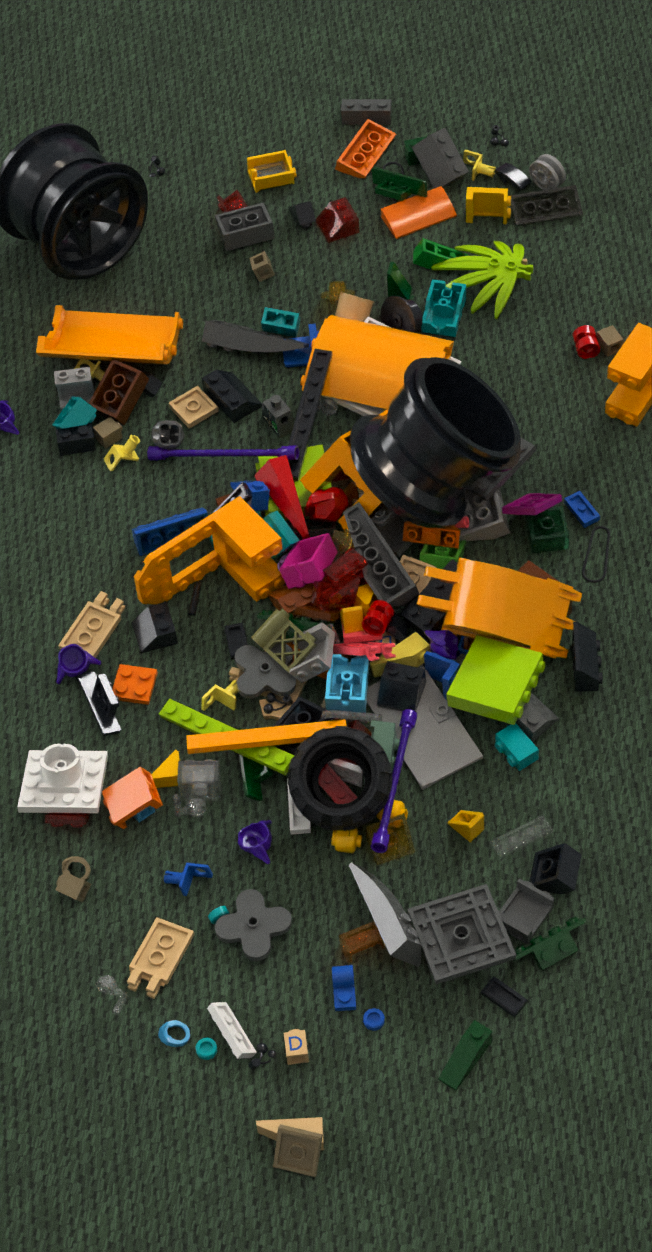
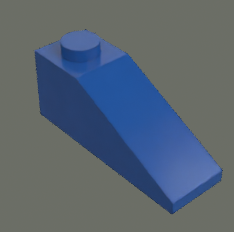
M247 480L230 483L233 490L242 482L246 483L252 495L247 504L254 511L268 510L270 490L263 481Z

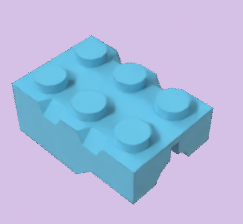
M341 654L332 655L331 669L327 672L326 710L330 712L366 713L369 660L366 655L356 656L351 659V662H348V658L343 657Z

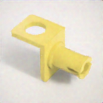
M464 150L463 162L474 165L472 169L473 181L479 173L494 177L496 167L482 164L483 154ZM467 156H473L476 161H470Z
M80 359L74 369L80 368L82 364H87L90 367L92 378L101 381L105 374V371L100 369L101 361H98L95 365L89 360Z
M130 435L124 446L113 444L104 458L110 471L115 469L121 459L139 460L135 452V448L140 443V439L137 436ZM112 454L115 457L113 464L110 463V457Z
M233 680L225 689L215 684L202 697L201 709L205 711L217 700L230 709L235 710V695L238 693L237 681Z

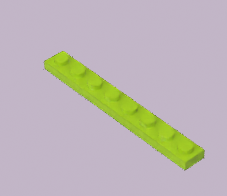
M172 699L167 701L159 713L161 718L195 734L237 730ZM274 746L232 750L283 775L288 773L290 761L294 757V755Z

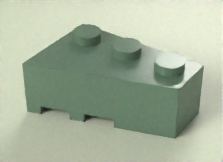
M371 720V737L384 749L392 771L396 759L394 757L395 750H398L400 739H397L396 725L392 722Z

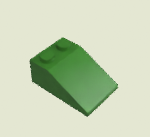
M459 541L458 549L424 544L420 553V561L436 566L438 569H443L452 559L458 563V559L463 558L467 541Z

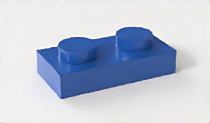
M581 491L564 498V504L584 528L600 520V515Z

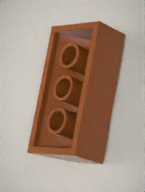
M332 562L321 582L317 584L309 583L301 588L294 587L290 589L285 585L269 593L268 597L279 611L283 608L287 613L293 614V617H297L298 615L295 614L296 607L303 605L324 606L344 596V590H352L353 580L343 566Z

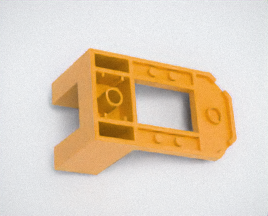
M641 323L636 325L608 366L607 379L617 382L618 385L605 403V413L611 418H618L629 425L638 426L652 405V328Z
M388 409L380 413L379 415L387 416ZM349 431L334 442L300 481L308 491L314 493L316 490L328 485L343 469V472L351 477L356 486L364 491V494L353 505L360 502L370 519H372L384 504L367 487L354 465L350 449L351 431ZM343 515L338 522L343 530L350 534L345 516Z
M239 496L146 556L143 561L145 563L141 571L138 570L134 575L138 600L142 604L153 605L169 601L173 595L179 591L186 590L190 584L201 580L210 571H215L219 565L256 602L260 599H265L269 593L283 587L285 584L282 574L277 568V563L271 558L283 549L282 539ZM212 535L214 550L172 577L169 561L179 557L183 552Z

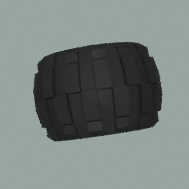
M348 726L323 728L314 732L311 737L304 740L298 746L288 769L289 792L296 807L310 822L332 831L352 830L372 821L387 803L392 787L391 766L384 749L369 734L359 729L349 728ZM338 758L350 759L358 764L363 771L365 779L364 788L358 798L346 804H336L326 799L321 793L318 783L322 768L328 762Z

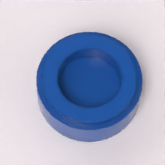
M373 1008L365 1012L363 1022L367 1029L376 1031L383 1027L385 1017L381 1010Z

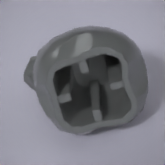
M172 420L157 422L151 431L153 443L162 449H175L179 447L185 437L181 424Z

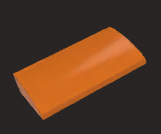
M367 119L337 160L335 170L357 178H366L393 141L396 133Z
M442 186L427 191V197L416 195L381 209V218L395 239L457 216Z

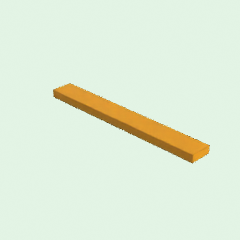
M346 719L186 735L188 754L302 743L311 737L314 732L323 728L346 726Z

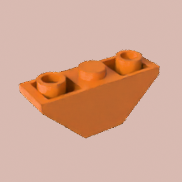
M407 521L404 522L402 541L458 549L461 530L455 526L427 528Z

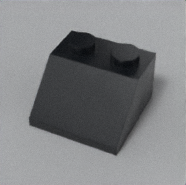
M92 422L76 427L56 428L60 456L96 451Z
M167 602L148 606L132 621L141 653L178 644Z
M387 661L381 676L377 705L399 711L411 709L416 712L427 682L425 669Z
M566 843L535 852L529 882L537 889L550 893L564 894L574 891L582 855Z

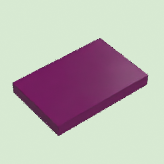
M528 493L503 506L502 514L537 515L560 503L562 495Z

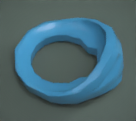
M173 1020L166 1022L160 1027L158 1036L164 1044L171 1047L184 1046L189 1041L190 1030L184 1023ZM174 1026L182 1028L185 1032V1038L182 1040L173 1039L168 1035V1028Z

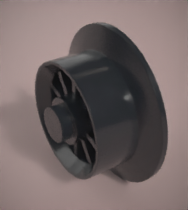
M390 296L383 302L381 307V323L391 328L417 333L421 329L422 313L414 301L403 299L399 296Z

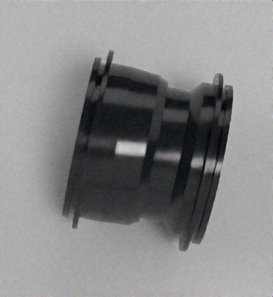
M60 123L33 132L16 145L0 168L1 228L15 238L31 240L40 246V253L44 264L58 277L78 280L93 277L107 271L124 258L142 232L148 209V192L145 181L131 166L119 162H108L100 154L95 138L79 125Z
M439 357L419 358L412 361L405 370L404 385L389 405L387 416H363L353 425L350 433L351 456L359 475L367 487L394 513L411 523L427 528H448L456 525L463 518L466 510L464 490L479 486L495 472H506L512 469L518 463L521 454L520 431L512 413L503 400L476 374L456 362Z

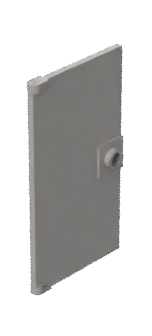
M420 665L419 667H417V668L425 669L423 665ZM426 670L427 682L416 710L418 714L415 728H412L409 733L403 759L422 790L483 758L482 753L453 709L448 706L447 700ZM381 681L368 686V706L378 721L395 723L397 739H400L402 727L399 724L403 711L377 705Z

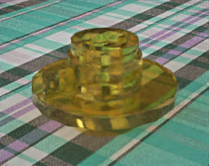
M334 281L329 283V291L321 293V298L330 299V304H338L340 292L355 295V291L346 290L345 281Z
M345 528L344 532L334 530L332 541L340 544L339 551L346 553L351 547L354 548L349 529Z

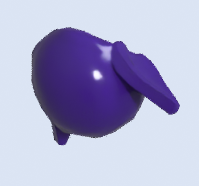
M2 400L0 401V431L18 435L19 431L14 426L15 414L7 404L8 401Z
M424 631L425 635L431 640L430 648L433 653H437L449 660L457 659V651L459 649L457 647L458 638L451 631Z
M77 644L63 647L58 654L57 684H61L66 675L77 677V675L85 673L90 664L101 665V661Z
M270 820L251 823L238 833L239 847L261 859L266 864H270L266 851L270 849L272 843V834L268 828L272 823Z

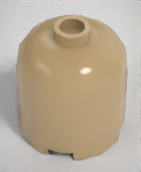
M340 292L335 316L364 322L367 317H370L374 301Z

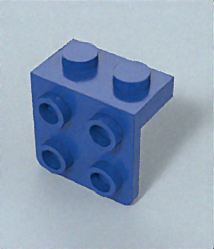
M309 324V336L289 338L308 343L309 347L283 351L285 367L306 366L308 364L312 351L313 338L316 339L319 331H316V324Z
M426 651L424 654L425 670L432 679L442 683L443 696L447 700L446 694L460 668V664L437 653Z

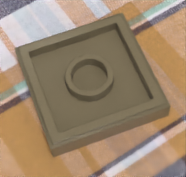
M280 1124L277 1133L273 1167L316 1177L323 1134Z

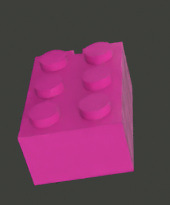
M329 533L300 540L292 547L279 569L288 589L294 587L301 588L309 583L317 584L323 580L338 553Z

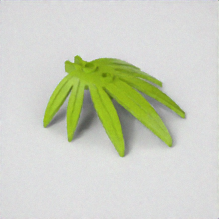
M493 241V244L503 255L483 246L461 245L456 246L455 250L481 256L451 258L431 267L432 270H482L453 280L446 285L447 288H452L453 282L466 284V288L495 278L479 292L471 306V314H473L499 290L495 303V319H498L508 302L516 280L524 278L530 281L531 273L533 274V265L521 264L524 258L523 245L515 244L512 253L511 249L500 241Z

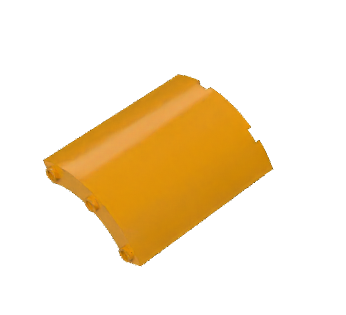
M56 305L52 322L54 330L49 331L46 337L38 336L36 353L40 357L112 361V359H115L119 362L168 365L173 356L177 354L176 345L179 331L183 329V319H181L179 312H175V317L65 311L62 305Z
M331 315L327 319L325 318L316 339L313 338L312 351L305 375L301 377L300 385L303 391L314 349L332 351L333 355L322 395L389 410L392 399L404 385V373L409 364L419 358L439 357L451 359L454 341Z

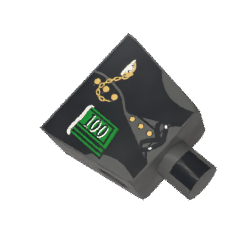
M273 395L262 403V418L279 438L292 433L294 422L292 412L279 395Z

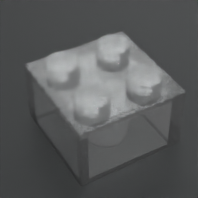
M189 759L178 762L177 783L181 802L221 801L222 777L219 760L194 761Z

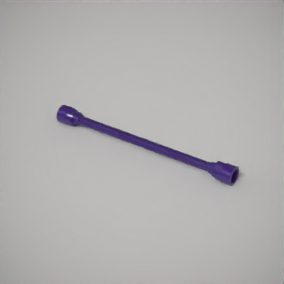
M297 445L282 446L277 450H169L157 446H149L147 451L150 461L180 456L280 457L287 455L288 460L299 459V447Z
M411 709L403 710L399 726L402 727V733L392 772V787L389 799L384 806L380 827L374 833L371 843V849L377 853L386 852L390 835L387 834V828L409 733L412 728H415L418 716Z

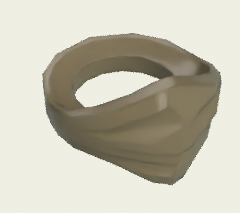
M71 856L62 862V872L65 871L69 874L68 867L72 862L82 863L86 868V872L80 879L86 881L89 878L91 868L84 858Z

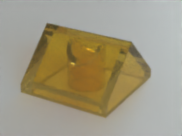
M404 813L391 817L389 820L387 834L390 835L387 851L377 853L371 849L377 865L415 852ZM381 821L365 826L366 840L370 849L373 835L378 831Z

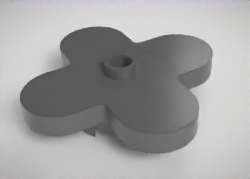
M282 643L275 644L271 651L273 653H281ZM286 644L285 652H293L292 648ZM245 645L237 649L235 664L244 672L237 681V690L242 697L253 699L260 696L264 691H271L278 696L290 695L294 692L296 678L289 674L266 651L262 652L251 645ZM293 655L285 656V664L289 667L293 662Z
M248 889L242 891L236 899L237 912L220 917L215 924V931L220 941L224 943L240 942L244 955L248 959L261 961L268 957L271 952V938L283 935L290 930L292 918L290 912L283 907L266 908L262 894L257 890Z

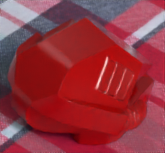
M331 487L325 491L322 489L316 490L310 495L306 503L305 515L309 516V520L335 523L349 505L348 496L344 493L343 489Z

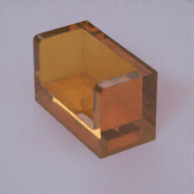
M375 921L339 935L340 948L348 963L352 962V954L380 943L382 949L386 948Z

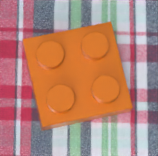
M120 664L112 690L119 701L149 705L158 671L152 668Z

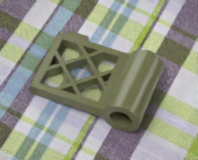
M276 608L251 638L289 673L291 668L301 664L317 646L314 643L316 639L309 632L304 634L288 619L291 615L283 608L280 611ZM292 627L295 630L294 638L286 639V632ZM307 641L309 645L305 650L298 651V642ZM294 642L293 652H285L286 643ZM282 643L281 653H273L271 651L275 644ZM294 655V662L288 667L285 664V656Z

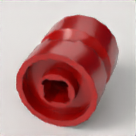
M584 325L575 329L573 339L578 356L582 359L597 356L600 352V346L594 327Z
M383 600L372 602L362 620L363 630L372 636L384 634L394 615L392 606Z

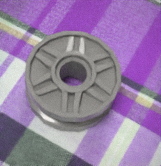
M549 154L541 155L529 167V173L533 182L547 192L555 191L566 180L564 167L555 157Z

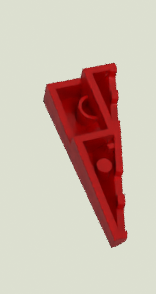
M287 455L269 459L254 475L256 481H263L270 490L269 496L301 534L303 540L310 538Z

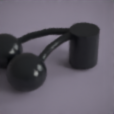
M494 125L491 133L496 135V138H492L490 143L498 145L499 139L497 136L500 135L503 138L500 141V145H509V141L498 133L499 126Z
M155 155L152 156L150 172L152 164H154V166L157 168V174L160 176L165 173V169L163 167L156 166L161 163V160L157 158ZM156 173L150 174V177L156 176Z
M268 693L266 700L269 703L264 706V712L270 714L272 711L283 709L286 705H292L293 700L289 695H285L283 697L284 702L276 699L274 693ZM277 701L278 703L285 705H283L280 708L273 709V705L270 703Z
M265 1043L257 1045L260 1059L254 1058L248 1064L250 1069H255L260 1064H267L271 1061L269 1059L266 1062H260L262 1054L268 1051ZM269 1050L268 1056L274 1058L276 1051Z

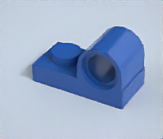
M353 965L332 966L335 1011L356 1010Z

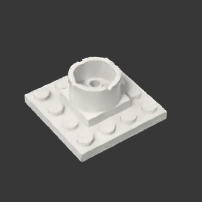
M53 744L43 751L29 750L17 806L18 813H98L107 766V751H78L77 748L70 744Z

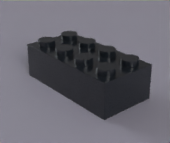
M452 559L443 570L456 572L457 562ZM434 578L419 595L449 601L453 585ZM417 596L404 609L401 615L405 622L408 623V626L428 641H431L424 631H440L446 613L416 605Z

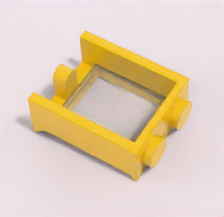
M286 150L247 158V171L256 193L261 189L294 184V178L297 177L295 167L292 168V160L287 155Z

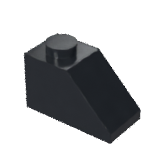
M311 201L288 207L297 226L302 225V228L312 226V222L316 221Z

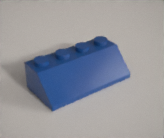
M203 507L193 509L186 513L133 528V539L139 555L152 553L208 517L207 510Z

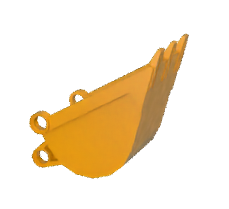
M465 558L458 559L456 572L426 566L424 576L433 577L441 582L453 585L449 601L425 595L418 596L416 605L446 613L441 630H449L456 637L459 635L475 639L476 635L541 652L546 657L555 659L556 657L567 658L568 649L559 644L563 629L573 630V622L575 621L566 617L570 601L580 602L582 593L573 589L572 586L547 578V580L537 578L509 568Z

